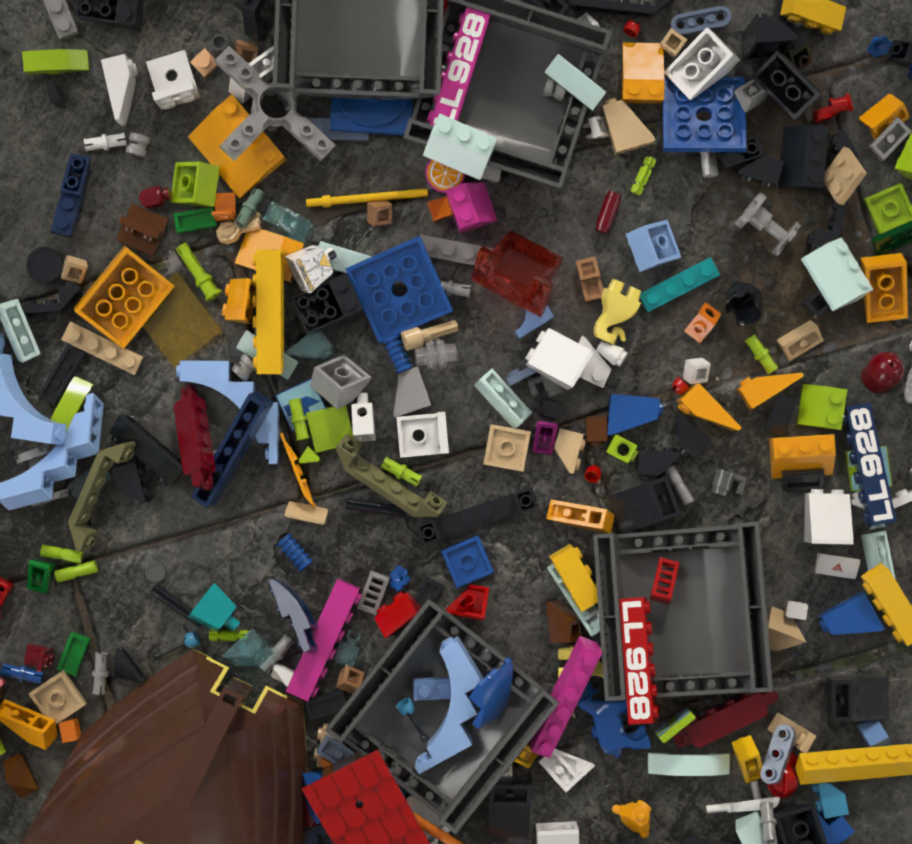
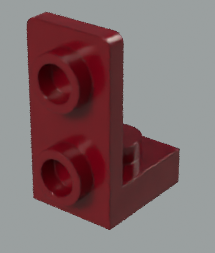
M31 643L27 644L23 664L37 667L36 672H43L53 665L55 654H52L53 648Z

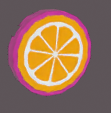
M432 159L426 165L425 176L427 183L438 193H446V189L463 184L465 180L464 173Z

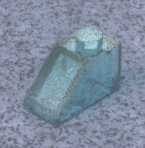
M271 202L263 217L264 221L302 241H305L314 224L287 207L275 202Z
M322 331L306 335L287 350L286 354L291 357L317 360L322 358L324 360L333 353L331 349L334 346Z
M253 628L222 656L234 666H259L274 652L265 638Z

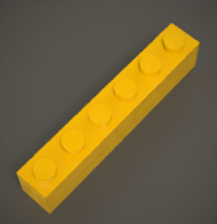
M258 249L256 254H253V266H256V274H253V287H256V295H253V307H256V316H253V328H256V336L253 337V348H257V357L253 358V368L257 369V374L284 373V249Z
M912 744L799 753L795 768L800 785L912 775Z

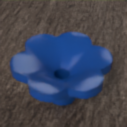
M876 36L867 47V52L874 58L885 55L892 46V41L887 36Z
M396 566L395 570L390 574V586L395 588L396 591H401L410 581L407 569H404L402 566Z

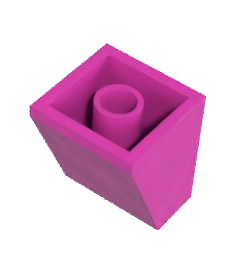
M484 182L463 183L446 189V197L459 234L498 221Z

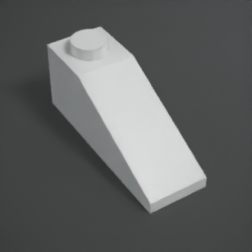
M274 45L249 63L266 83L273 77ZM230 77L229 92L244 104L252 97Z

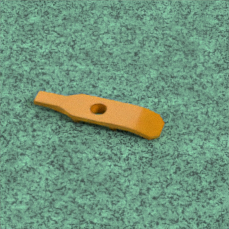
M280 433L302 494L311 506L315 508L316 505L312 500L307 481L300 478L303 475L299 464L295 465L294 463L298 458L286 442L283 433Z

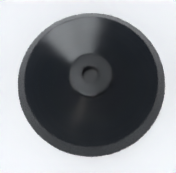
M46 246L34 249L26 261L28 274L32 279L41 283L55 280L60 275L63 267L60 254L55 249Z

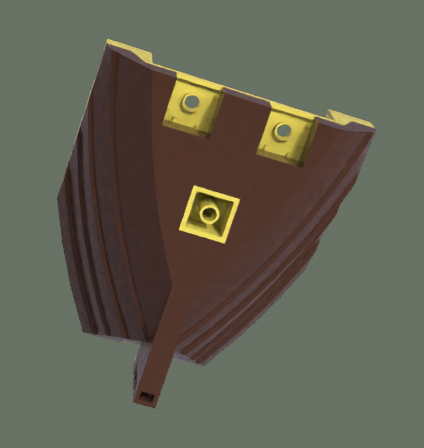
M192 649L143 682L83 732L20 844H302L304 840L306 802L305 794L302 791L304 787L302 773L307 772L303 702L265 686L254 708L251 709L243 704L252 686L233 677L223 687L221 693L216 692L229 667L213 660L212 657L196 649Z

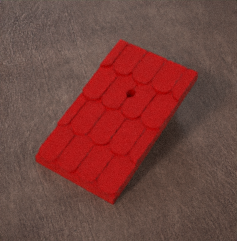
M378 749L365 756L359 750L323 769L321 779L302 788L333 844H431Z

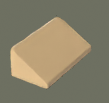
M812 320L777 339L788 361L793 360L824 341L818 326Z
M289 501L284 516L324 525L326 524L328 509L317 506L313 508L311 505Z

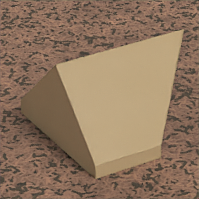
M771 606L767 616L770 649L777 652L805 643L806 641L794 618L786 617L785 611Z

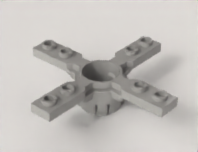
M230 46L215 59L214 62L253 98L249 117L219 146L233 161L266 128L268 131H276V127L278 129L283 126L320 161L335 147V144L314 124L296 111L297 102L295 98L299 94L274 89L273 83L267 84L260 78V74ZM275 95L277 99L282 101L284 106H286V116L276 119L266 115L260 106L264 96L274 97Z

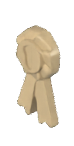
M257 211L251 217L245 229L238 227L231 220L220 223L216 230L219 241L224 244H231L239 239L241 233L260 230L261 221L259 218L261 214Z

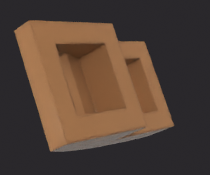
M596 257L576 261L585 303L600 300L603 286Z

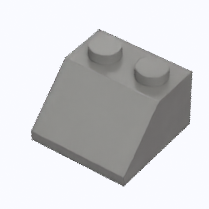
M342 355L314 367L310 386L336 409H339L354 401L369 383L371 376L347 356Z

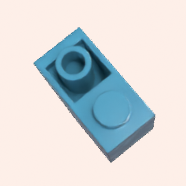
M829 782L812 784L814 794L817 793L818 801H815L817 813H821L824 819L849 814L845 793Z

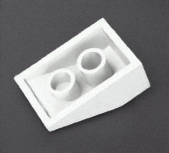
M706 28L664 73L692 100L724 77L740 59L713 31Z
M122 54L101 59L114 118L124 127L127 124L136 86L135 76L138 75V71L132 59Z

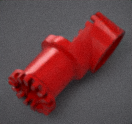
M847 93L844 97L836 99L829 98L827 107H822L821 110L817 109L815 112L812 111L815 123L831 119L832 116H836L839 112L853 111V105H851L853 102H850L852 101L850 94Z

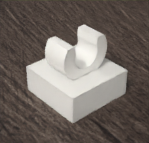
M604 116L589 118V123L583 125V128H591L592 133L586 136L588 139L609 136Z

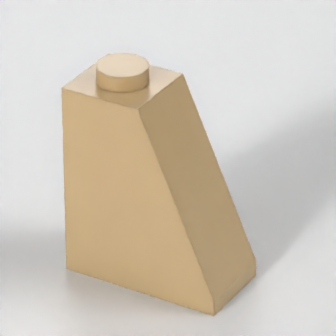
M614 98L605 101V105H602L601 111L608 129L614 155L654 144L656 140L653 134L623 100L617 101Z

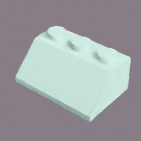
M439 113L423 156L481 180L496 146L497 138Z
M842 238L823 245L801 259L832 311L860 300L873 290L869 280L862 272L858 262Z
M758 810L736 820V832L742 844H764L763 827L760 826L762 818Z

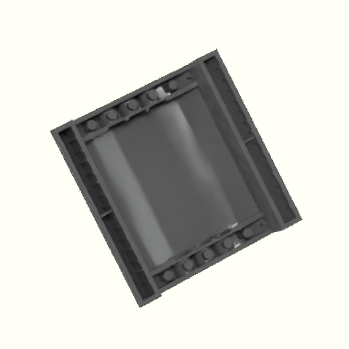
M276 0L273 88L300 95L353 99L408 100L440 95L444 0Z
M448 0V6L443 18L441 74L443 71H447L449 65L446 64V59L449 51L453 52L455 46L452 44L454 33H459L461 27L458 24L461 12L465 13L468 7L488 13L491 17L458 122L497 138L496 146L487 166L561 189L587 106L567 90L562 102L557 101L552 96H543L549 77L544 72L557 54H559L595 83L612 31L517 0ZM557 84L554 85L552 93H554ZM434 97L417 99L412 118H409L403 139L427 145L434 127L427 122L430 110L434 111L436 103H433Z
M759 522L627 534L608 533L593 535L605 701L627 700L619 599L647 597V601H650L651 614H648V621L652 622L653 634H650V643L654 644V655H651L652 664H655L656 667L653 685H657V697L773 692ZM660 557L680 562L670 604L650 600ZM662 566L661 568L673 572V568ZM660 574V577L671 579L670 576ZM658 582V585H660V586H664V587H668V588H669V586H670V585H667V584H663V583H659V582Z
M428 599L325 731L340 743L344 741L356 751L360 750L363 756L378 749L397 784L438 815L439 822L454 834H457L559 702L539 683L512 662L511 690L501 716L479 729L472 724L477 715L463 722L473 737L472 745L418 774L415 769L417 757L425 752L429 753L427 750L428 741L441 726L448 711L450 699L414 701L412 699V679L449 677L445 661L440 654L441 643L449 637L455 638L459 636L483 678L494 669L499 671L504 660L507 658L451 613ZM474 689L468 691L470 695L472 694ZM410 698L413 702L414 711L412 714L423 733L428 735L429 739L427 742L421 741V736L410 717L401 715L397 710L396 705L402 699Z

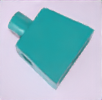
M213 583L188 616L190 619L215 632H218L223 625L233 632L240 624V621L231 615L236 609V605L215 583Z

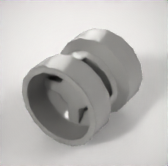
M548 77L543 96H552L557 101L562 102L566 89L551 77ZM557 84L554 93H552L554 85Z
M131 132L129 136L130 144L127 146L125 153L145 158L147 153L145 149L150 142V138Z
M245 353L240 357L239 363L231 367V370L245 382L250 378L249 374L257 370L253 368V360Z

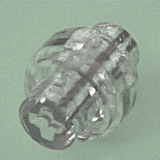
M439 338L428 339V342H424V347L414 348L416 366L426 365L427 369L432 370V372L442 371L444 368H447V363L457 361L455 343L445 344L444 340Z

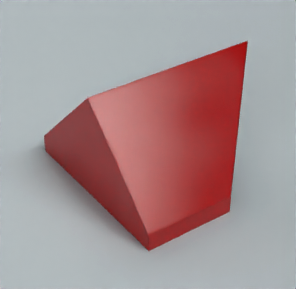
M469 584V587L445 610L458 616L484 621L489 587Z

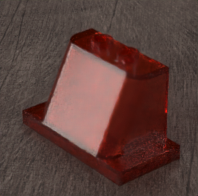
M510 230L492 250L485 246L479 249L470 280L541 318L545 313L554 286L551 280L560 268L563 257Z

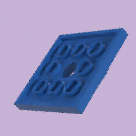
M664 76L663 152H746V113L734 93L736 89L745 84V77H722L694 99L690 100L668 76ZM699 112H707L710 114L711 119L701 121L696 115Z
M332 98L330 132L404 136L409 118H412L413 99Z
M417 236L345 268L379 343L390 336L399 335L403 331L415 328L453 311L421 236ZM401 281L406 284L408 290L405 295L398 296L393 292L395 282Z

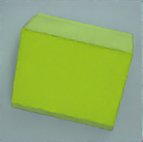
M309 446L299 459L300 464L321 461V458Z

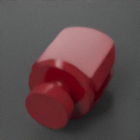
M161 186L144 189L139 194L140 203L147 208L162 206L166 204V200L172 199L170 189L164 188L163 190Z

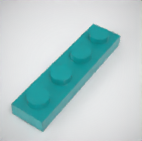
M710 257L642 292L640 300L648 313L718 277L720 274Z

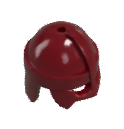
M894 352L878 353L871 357L868 365L862 370V382L867 389L874 393H887L901 381L904 375L903 363Z

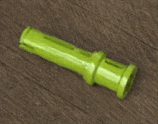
M183 243L175 250L196 280L195 285L200 287L206 296L205 300L208 302L222 293L221 289H217L212 281L213 277L204 271L188 244Z

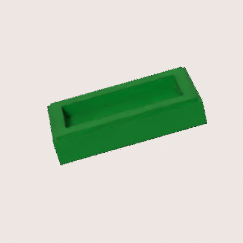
M214 207L173 213L176 233L182 234L217 227V221L212 216V211H215Z
M71 631L57 670L60 672L64 670L66 674L77 677L91 638Z

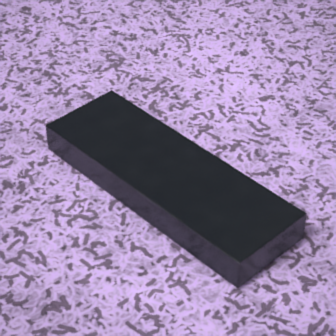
M68 343L37 396L57 406L87 353Z

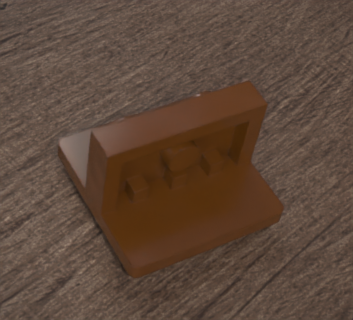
M131 204L126 217L121 216L119 224L122 227L116 240L154 256L169 219Z

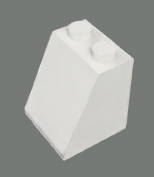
M550 328L546 332L541 331L536 339L538 342L535 350L531 348L525 358L528 360L526 365L566 390L573 388L594 352Z
M811 489V493H805L804 542L812 544H853L850 494H844V490H831V494L823 493V489Z
M576 821L535 823L536 844H579V829Z

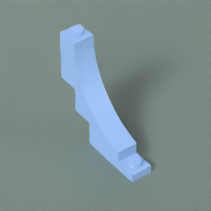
M0 333V416L14 417L11 438L64 445L66 424L57 423L43 416L25 398L15 377L12 356L3 354L5 334Z
M180 361V365L176 367V376L180 377L181 382H192L211 387L228 397L239 409L248 394L255 392V382H231L230 361ZM274 402L255 435L258 443H269V447L265 448V459L269 460V464H279L278 402Z
M94 393L86 395L84 411L74 415L66 431L64 445H56L35 466L19 476L0 483V503L6 509L13 510L51 500L54 482L75 477L77 459L98 453L104 403Z
M459 636L445 639L440 646V654L445 661L449 673L451 699L441 726L428 741L427 750L429 753L425 752L417 757L415 769L418 774L468 748L473 742V737L463 722L478 714V707L469 699L471 695L468 691L474 689L483 679V676Z

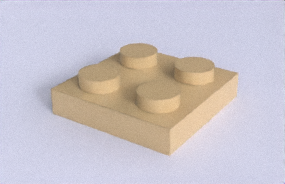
M842 148L825 171L824 176L825 186L836 202L841 205L845 204L867 174L850 148Z
M491 424L483 464L524 472L531 432Z
M64 670L29 693V696L41 713L54 719L56 724L87 704Z

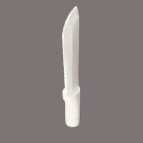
M780 797L707 805L706 809L707 814L728 811V813L761 810L760 803L763 801L772 802L773 808H775L779 803Z

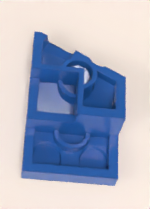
M509 657L504 660L499 671L494 669L476 685L469 697L481 709L472 723L477 729L500 717L506 706L513 676L512 660Z

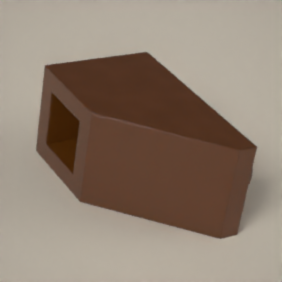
M562 600L546 602L550 643H570L577 641L579 636L582 637L580 619Z

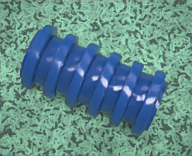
M393 335L384 339L382 343L383 345L386 344L385 349L389 351L388 356H391V362H394L393 367H396V373L400 374L411 369L413 365L409 363L410 358H407V352H404L405 347L401 346L402 341L398 339L400 336Z
M288 534L278 542L277 546L282 548L281 551L286 553V557H290V562H294V566L298 567L299 572L303 571L312 563L313 559H309V554H305V550L300 548V544H296V539H292V535Z

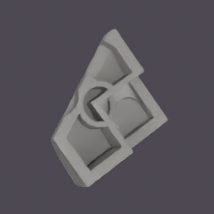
M418 367L399 374L393 413L394 418L431 405Z

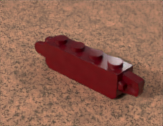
M188 384L181 388V399L175 402L173 407L182 470L185 475L191 476L194 487L199 488L202 486L204 490L208 491L213 487L212 473L216 472L206 404L203 398L198 397L196 387Z
M777 691L744 692L737 699L732 697L723 702L724 705L718 708L713 706L705 710L706 714L700 717L694 715L696 717L695 720L673 736L676 746L679 748L693 744L701 748L767 716V706L779 699Z

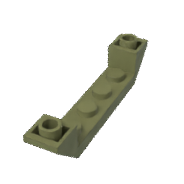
M348 434L344 435L336 446V450L347 473L413 517L439 516L447 501L432 491L429 492L424 500L357 455L363 445Z
M134 441L98 451L68 521L77 551H85L94 546L98 531L87 525L86 522L90 519L91 509L98 500V493L101 487L106 482L105 477L108 470L112 467L114 461L116 463L127 462L133 457L136 445Z

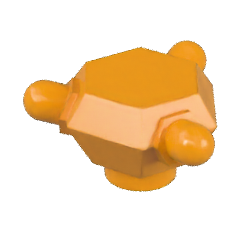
M638 800L637 803L631 802L612 807V812L618 814L621 817V822L630 830L640 833L642 838L649 836L651 808L647 803Z

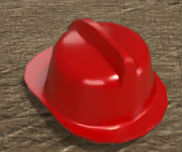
M778 750L774 754L776 758L779 756ZM793 752L790 754L782 780L775 785L767 784L768 790L775 797H790L798 789L799 778L795 768L798 758ZM769 770L768 776L771 777L773 775L772 770Z

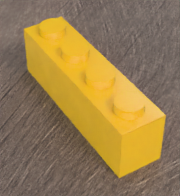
M879 563L861 576L864 581L862 586L869 595L872 594L874 600H872L873 604L879 611L882 610L884 614L882 618L889 627L893 628L892 635L897 642L900 643L902 641L906 646L912 644V606L889 568Z

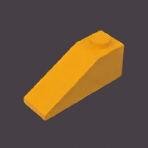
M803 373L756 377L753 379L747 377L739 382L740 387L737 388V391L747 407L753 409L804 375Z
M551 500L546 519L592 532L608 534L611 533L615 515L603 508Z
M6 699L0 703V721L28 743L47 750L58 737L54 719Z

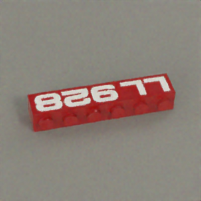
M647 597L619 599L628 725L655 723L656 718H659V707L655 706L654 697L658 696L657 685H653V676H656L655 664H652L651 655H654V644L650 643V634H653L652 622L648 621V614H651L650 601H647Z

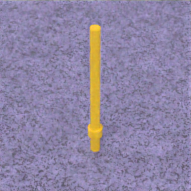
M415 189L336 197L325 195L322 198L306 199V206H323V208H328L331 205L428 197V190Z

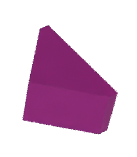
M536 421L533 453L553 454L558 423Z

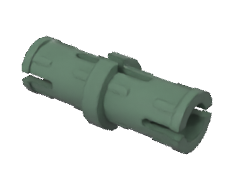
M253 188L246 202H243L241 205L242 209L234 221L238 227L245 229L251 217L256 214L257 207L265 195L260 189Z

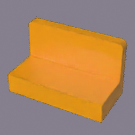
M888 94L861 115L859 120L869 127L873 139L876 140L897 117L902 122H905L910 116L905 103L892 94Z

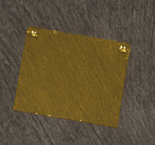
M179 273L174 274L168 279L174 285V288L143 325L144 329L173 367H176L180 364V361H184L222 332V329L213 320Z

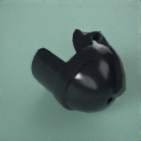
M747 282L732 284L727 291L724 313L734 312L736 324L739 327L746 328L758 324L764 316L761 291Z

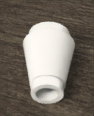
M604 341L600 342L596 350L612 365L619 367L623 364L628 354L624 351V348Z

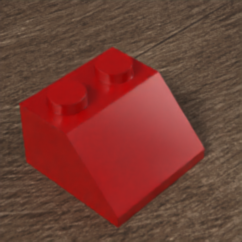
M401 591L392 598L394 601L389 606L384 604L376 611L378 615L374 619L385 638L394 635L408 624L421 609L410 592L403 593Z

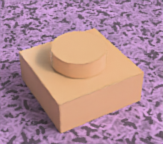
M205 48L190 62L204 78L218 66L214 62L215 58Z

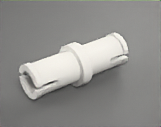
M125 133L108 136L102 134V137L84 139V145L93 143L91 146H85V150L88 152L99 149L109 150V148L117 146H127L126 140L117 141V139L126 138Z

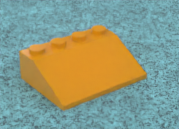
M231 94L196 127L188 138L210 164L219 166V175L241 199L282 165L286 158L264 131L235 161L219 148L226 138L249 117L248 112Z
M124 245L73 309L78 315L124 349L174 288V285Z

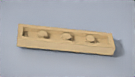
M73 322L69 323L61 339L133 375L137 374L144 359L143 356L126 348L122 349L116 343Z

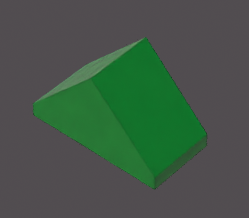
M37 558L31 559L28 564L27 589L47 594L56 564Z

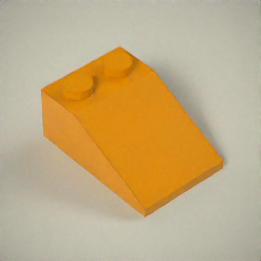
M622 43L621 100L626 104L661 105L663 103L664 52L659 46L660 43Z
M263 229L246 232L235 264L256 271V266H253V254H256V250L284 249V281L292 284L294 276L285 256L304 249L306 245Z
M902 253L861 258V270L873 288L871 292L864 296L866 322L907 319V262Z
M230 279V284H226L225 296H228V300L222 309V316H225L226 321L251 324L254 308L253 295L256 294V287H253L251 279Z
M699 383L693 384L676 401L679 404L677 408L684 415H690L731 431H738L742 428Z

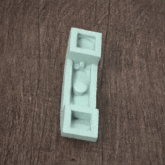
M552 564L547 567L591 637L600 632L598 608L593 605L581 612L554 565Z
M648 753V774L673 776L730 774V754Z

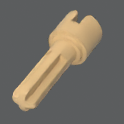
M455 320L422 330L415 327L401 332V339L406 351L422 347L425 341L457 332L458 324Z

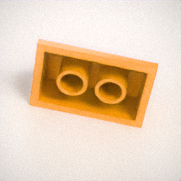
M834 434L769 438L771 479L782 478V471L823 468L824 475H833L836 456Z

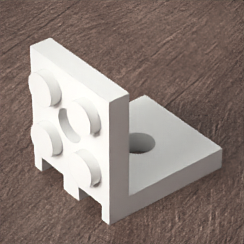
M185 50L146 62L155 89L152 96L161 110L175 107V104L189 103L194 101L195 98H200ZM168 72H177L176 80L168 81Z
M445 412L397 417L400 458L449 453ZM418 429L422 430L425 434L424 439L419 442L413 439V432Z

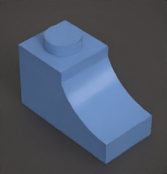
M533 296L525 301L527 304L523 308L525 310V320L522 326L515 331L518 339L554 318L542 296L538 298Z

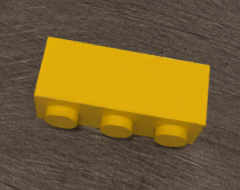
M783 0L780 15L788 18L789 22H800L806 28L820 29L821 33L831 35L833 32L842 30L846 6L829 0Z
M569 544L549 556L581 612L598 603L597 583H593L590 577L593 574L588 565L584 566L580 559L583 556L578 547L574 548Z

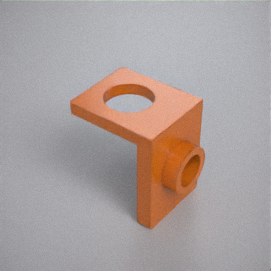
M234 192L216 193L215 211H212V216L216 221L236 219V194Z
M705 302L684 332L701 343L715 326L721 313ZM705 310L710 311L714 317L709 316Z

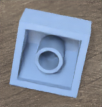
M668 220L645 225L626 233L628 244L631 247L639 272L681 258Z

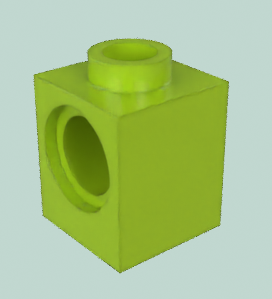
M614 434L605 453L628 464L629 461L633 462L638 454L636 448L638 445ZM621 444H625L628 447V453L624 456H621L617 450Z

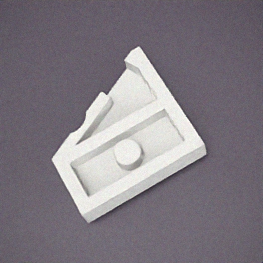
M581 336L578 344L592 350L594 353L579 378L603 388L611 368L584 336Z
M554 749L550 758L543 756L538 761L564 792L572 788L595 766L593 763L558 749Z

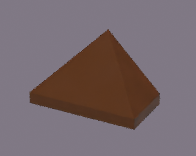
M22 752L3 761L6 783L19 798L39 790Z

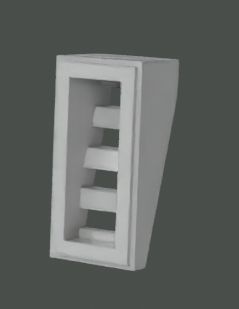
M371 570L357 609L376 615L390 577ZM372 578L384 582L383 586L371 582ZM369 586L381 589L380 593L370 590ZM366 594L378 597L377 601L366 597ZM367 601L375 604V608L366 606L363 602Z

